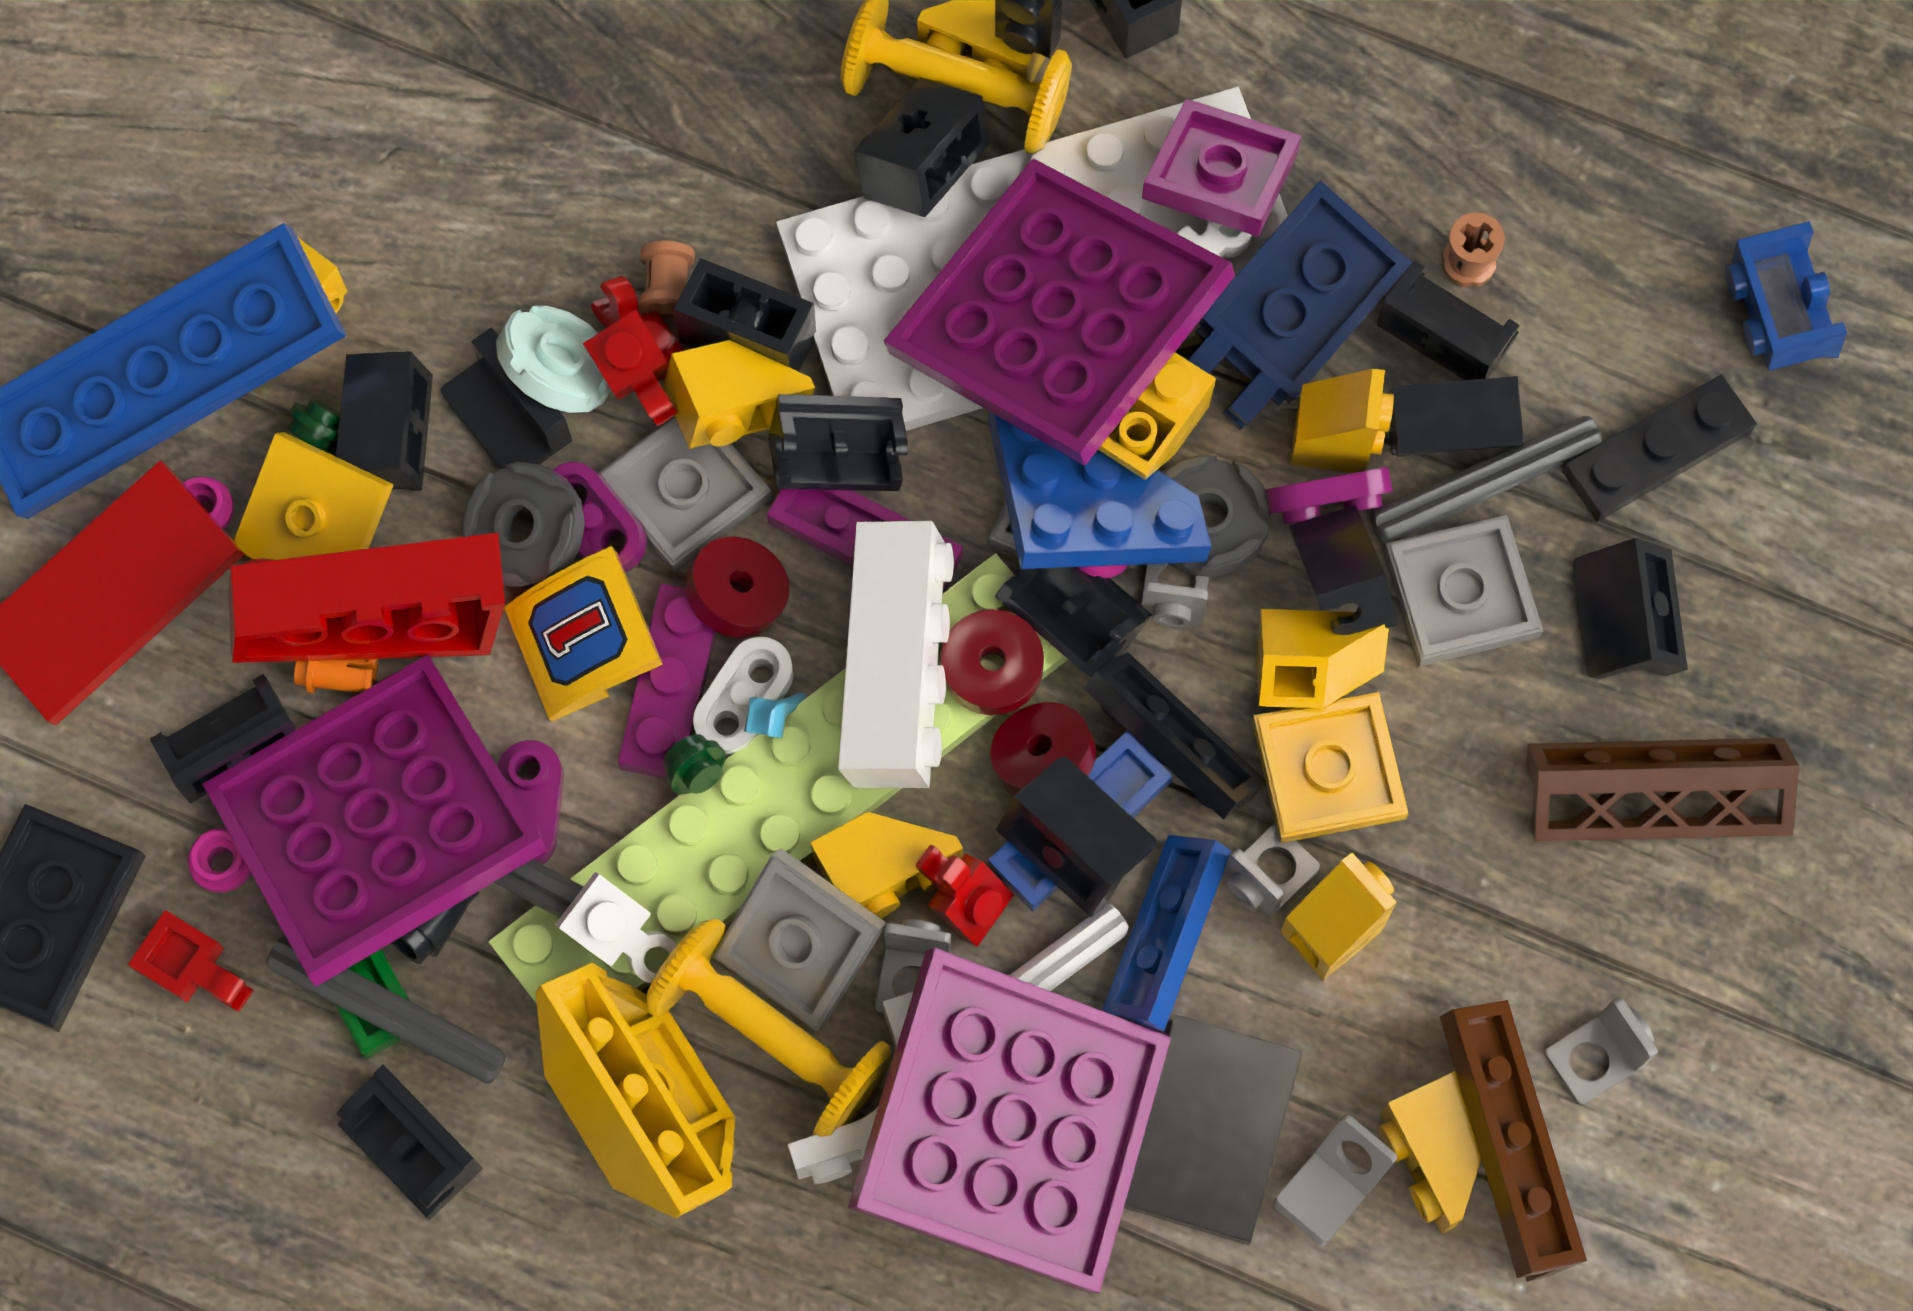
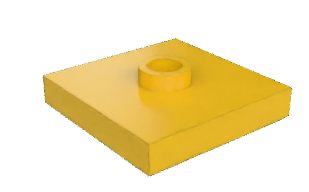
M285 432L275 433L234 542L246 556L252 559L280 560L369 549L394 484Z
M1379 692L1338 699L1325 708H1291L1253 716L1252 725L1280 843L1385 824L1407 818L1409 813Z

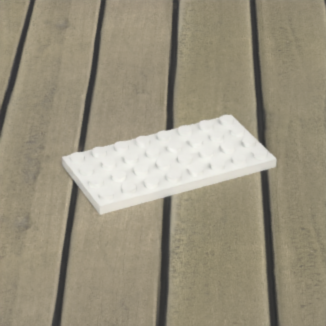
M1239 86L1193 100L1251 119ZM1183 103L1047 142L1044 149L1035 154L1027 153L1023 149L971 164L926 217L887 206L862 196L777 221V232L798 296L814 303L816 321L814 344L831 395L901 398L906 431L983 408L890 355L884 340L1033 158L1176 234L1188 225L1201 236L1206 231L1208 220L1142 199L1144 180ZM1280 194L1259 237L1253 235L1252 242L1247 251L1234 258L1224 257V259L1231 262L1235 276L1288 216ZM1222 226L1219 229L1222 234L1228 237H1235L1242 232L1226 226ZM1197 323L1177 350L1203 342V339L1195 333L1200 326L1199 323Z

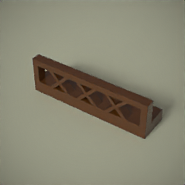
M1784 738L1530 743L1527 745L1526 767L1534 785L1531 830L1534 841L1793 835L1799 764ZM1779 789L1777 816H1749L1738 806L1756 790ZM1727 790H1732V791H1731L1729 794H1727V795L1723 792V791H1727ZM1691 791H1708L1719 801L1702 817L1685 818L1674 808ZM1643 792L1654 802L1637 819H1620L1609 809L1626 793ZM1658 792H1667V793L1664 794L1663 796H1661ZM1595 793H1603L1598 798L1594 795ZM1551 794H1578L1589 804L1573 820L1549 821ZM1730 812L1734 815L1733 817H1726ZM1666 814V815H1667L1668 817H1670V818H1661V817ZM1600 815L1604 818L1601 820H1596Z
M1508 1000L1452 1009L1439 1016L1517 1278L1526 1277L1527 1282L1543 1279L1586 1262V1255Z

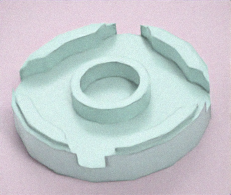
M533 306L529 312L521 313L518 310L511 314L496 340L497 356L508 378L526 395L546 407L568 413L589 412L602 405L612 391L583 345L585 341L598 334L591 325L570 312L550 306Z

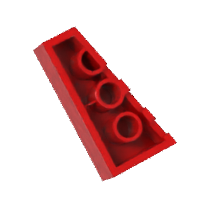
M499 532L280 560L262 558L250 560L244 564L231 565L228 603L232 663L424 657L427 654L429 657L490 655L505 605Z

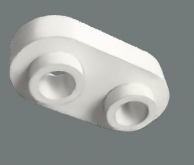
M753 637L739 644L695 709L693 724L696 734L703 735L707 740L718 742L725 751L726 757H730L735 752L748 746L759 735L757 733L744 732L749 699L751 697L770 700L783 699L792 685L793 666L787 649L778 641L768 637ZM761 666L770 668L774 672L772 678L765 683L754 682L750 675L755 668ZM725 718H732L739 723V726L733 734L721 735L715 730L719 721Z

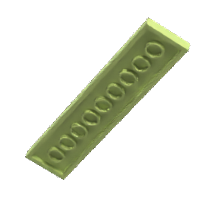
M996 553L942 594V604H947L949 610L950 630L967 615L982 610L996 609L1015 614L995 597L1002 585L1015 576ZM1038 634L1044 651L1043 680L1068 659ZM939 643L938 665H941L943 643ZM988 654L982 658L980 663L985 669L994 671L1000 669L1005 662L997 654ZM846 668L800 702L797 708L786 716L782 738L770 737L764 734L757 735L748 746L735 752L725 760L721 777L710 789L699 794H680L578 872L571 880L585 886L592 875L597 872L651 913L640 928L641 931L661 932L671 938L677 945L702 921L718 919L725 926L733 921L774 852L782 848L805 865L813 858L810 842L866 812L872 813L902 789L853 788L838 769ZM947 688L943 704H935L934 727H938L941 733V758L996 716L976 713L965 708L951 696ZM536 905L488 941L536 1005L535 991L540 985L590 963H594L606 970L608 977L627 983L639 991H643L650 985L631 971L627 961V954L622 952L610 967L558 928L555 924L560 918ZM653 947L646 952L644 964L647 969L657 974L670 954L662 947Z

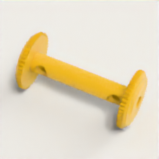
M864 0L851 27L842 59L840 78L847 94L857 96L861 89H863L866 80H868L874 63H883L894 72L918 80L925 78L981 95L983 101L1004 108H1020L1030 116L1025 137V152L1035 154L1044 149L1059 121L1068 92L1072 62L1066 51L1057 49L1054 52L1042 81L1028 82L1015 72L910 38L895 39L884 31L889 10V0Z
M718 919L702 921L679 942L657 972L646 996L648 1013L659 1018L669 1011L671 1007L673 1008L688 991L697 993L710 1011L807 1083H816L822 1086L828 1094L830 1101L816 1123L813 1136H831L839 1127L850 1124L871 1099L887 1072L892 1060L890 1046L882 1040L863 1056L856 1067L848 1068L842 1066L829 1048L733 977L722 976L713 969L710 960L723 938L726 926Z

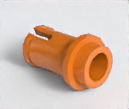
M378 659L296 661L294 683L297 686H305L306 692L309 694H314L317 688L360 694L374 686L372 683H376Z

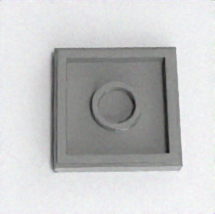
M675 416L599 472L642 524L646 532L647 541L674 573L693 560L708 543L723 537L773 499L772 491L732 444L721 447L708 444L689 449Z
M1507 515L1386 543L1384 554L1418 667L1541 637L1543 633L1542 624Z
M781 848L771 855L712 957L815 1032H818L830 1019L884 930L886 922Z

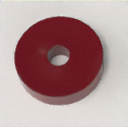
M731 536L716 539L708 543L699 552L687 572L685 590L693 612L706 626L729 637L749 638L768 630L780 616L788 602L789 580L781 562L770 550L753 540ZM730 582L738 583L745 592L735 590Z
M989 609L967 615L949 631L948 641L943 643L941 665L945 671L946 688L959 704L976 713L1000 715L1020 708L1036 693L1043 676L1044 651L1038 634L1024 619L1007 611ZM988 654H997L1003 658L1005 663L1000 669L991 671L985 669L980 662Z
M1055 702L1029 705L1009 716L996 731L990 747L992 767L1003 787L1012 796L1019 793L1061 756L1067 757L1087 776L1090 774L1096 758L1095 741L1083 717L1073 708ZM1050 748L1044 755L1036 756L1041 750Z

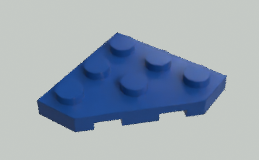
M990 412L988 423L1021 569L1207 561L1212 546L1199 496L1158 470L1144 480L1100 450H1097L1084 466Z

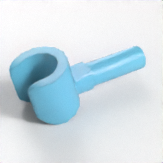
M797 693L778 700L751 697L749 699L744 732L782 738L786 716L792 713L807 696L804 693Z

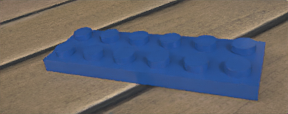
M282 223L0 387V483L16 516L25 519L31 518L347 336L293 228Z

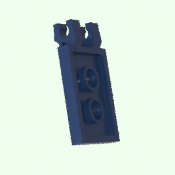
M1320 180L1231 280L1198 322L1200 326L1195 333L1203 339V342L1186 360L1210 374L1217 364L1225 358L1250 381L1222 412L1230 422L1241 430L1253 420L1270 399L1277 406L1284 400L1288 403L1292 402L1300 394L1302 385L1309 383L1413 262Z

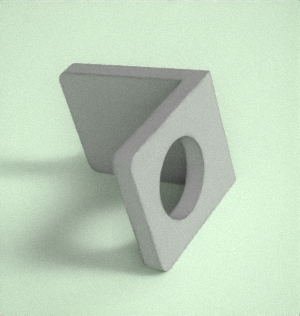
M1168 563L1147 564L1141 605L1152 613L1149 619H1153L1154 622L1168 627L1202 626L1208 599L1209 577L1193 575L1195 580L1194 588L1158 583L1160 573L1171 565Z
M1273 824L1244 853L1236 848L1229 854L1224 875L1229 879L1227 881L1229 889L1239 901L1251 910H1255L1258 907L1271 919L1318 872L1320 864L1297 841L1280 843L1276 825ZM1278 849L1292 857L1295 863V874L1288 882L1276 885L1257 866L1258 859L1266 851Z
M905 919L901 921V925L885 924V952L875 1002V1010L878 1013L884 1014L883 1001L896 997L892 984L898 972L908 967L920 969L926 950L938 948L951 953L950 933L941 932L940 926L922 920Z
M1619 996L1611 1001L1598 1017L1550 1046L1545 1051V1057L1578 1105H1585L1642 1069L1658 1053V1050L1653 1044V1034L1643 1017L1636 1010L1629 1009L1625 1001ZM1593 1044L1603 1050L1608 1061L1607 1071L1603 1077L1594 1081H1588L1574 1073L1570 1065V1056L1573 1049L1578 1045Z
M1344 1115L1312 1157L1273 1201V1206L1315 1243L1325 1246L1397 1160V1155L1352 1116ZM1342 1141H1353L1361 1145L1370 1155L1372 1167L1362 1168L1353 1164L1342 1150Z

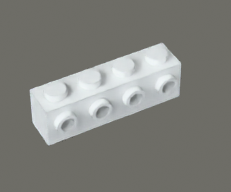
M933 521L857 522L838 766L839 771L853 788H930L931 767H938L940 765L942 740L939 728L934 727L935 704H943L946 678L943 666L938 665L939 643H946L948 641L950 631L949 610L947 604H942L943 582H950L952 580L954 558L951 544L944 542Z

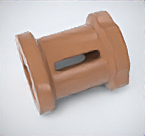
M1473 212L1464 214L1454 222L1449 232L1448 244L1442 254L1443 272L1452 283L1460 287H1479L1491 279L1496 270V259L1502 252L1505 241L1502 226L1495 218L1484 213ZM1485 231L1488 233L1487 240L1483 239ZM1459 261L1463 263L1461 270L1457 267Z
M653 241L643 245L640 251V261L646 266L645 292L638 296V307L640 312L645 315L657 311L662 319H675L674 307L688 282V268L694 265L695 251L692 247L676 241Z

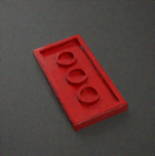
M160 460L0 604V666L46 721L57 725L229 570L231 565L239 561L245 553L172 469Z

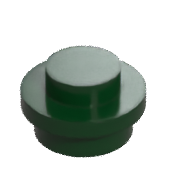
M311 398L307 406L296 402L293 403L289 410L293 418L287 426L288 431L300 440L327 453H331L338 439L340 413Z
M693 734L683 738L668 751L663 760V768L667 772V784L675 793L681 795L705 792L721 777L722 767L726 759L725 751L718 742L707 740L701 734Z

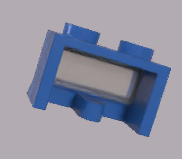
M1810 221L1737 240L1732 264L1725 266L1726 281L1730 294L1734 301L1745 300L1751 318L1743 321L1744 336L1749 352L1752 356L1762 354L1768 371L1820 357L1839 358L1847 335L1844 322L1833 325L1831 323L1826 308L1830 296L1829 282L1825 272L1815 274L1808 254V248L1813 235Z

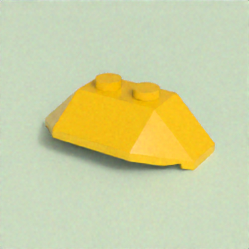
M594 963L585 965L540 985L535 993L544 1077L612 1188L673 1218H677L726 1193L732 1187V1172H730L734 1151L735 1116L671 1013L667 1011L659 1018L654 1017L648 1013L646 994L627 983L608 977L607 971Z

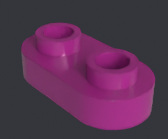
M566 462L552 469L566 478L574 490L585 487L587 491V498L582 504L585 527L579 553L584 558L608 548L609 541L615 534L623 533L625 544L617 554L625 572L633 569L643 558L647 546L646 532L639 520L606 480L589 466L579 462Z
M1389 467L1265 489L1269 514L1282 512L1284 524L1301 522L1321 516L1319 505L1343 501L1344 508L1356 505L1358 511L1383 506L1381 494L1393 492Z
M526 740L509 747L501 756L497 767L547 849L546 852L533 859L544 865L552 857L557 845L564 771L557 754L551 747L539 741ZM534 762L540 765V771L535 778L523 780L518 777V771L523 764Z

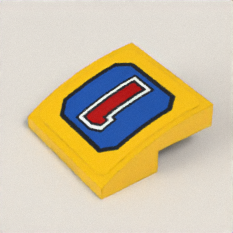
M612 546L592 554L548 577L504 607L551 722L609 697L607 689L663 665L618 554Z

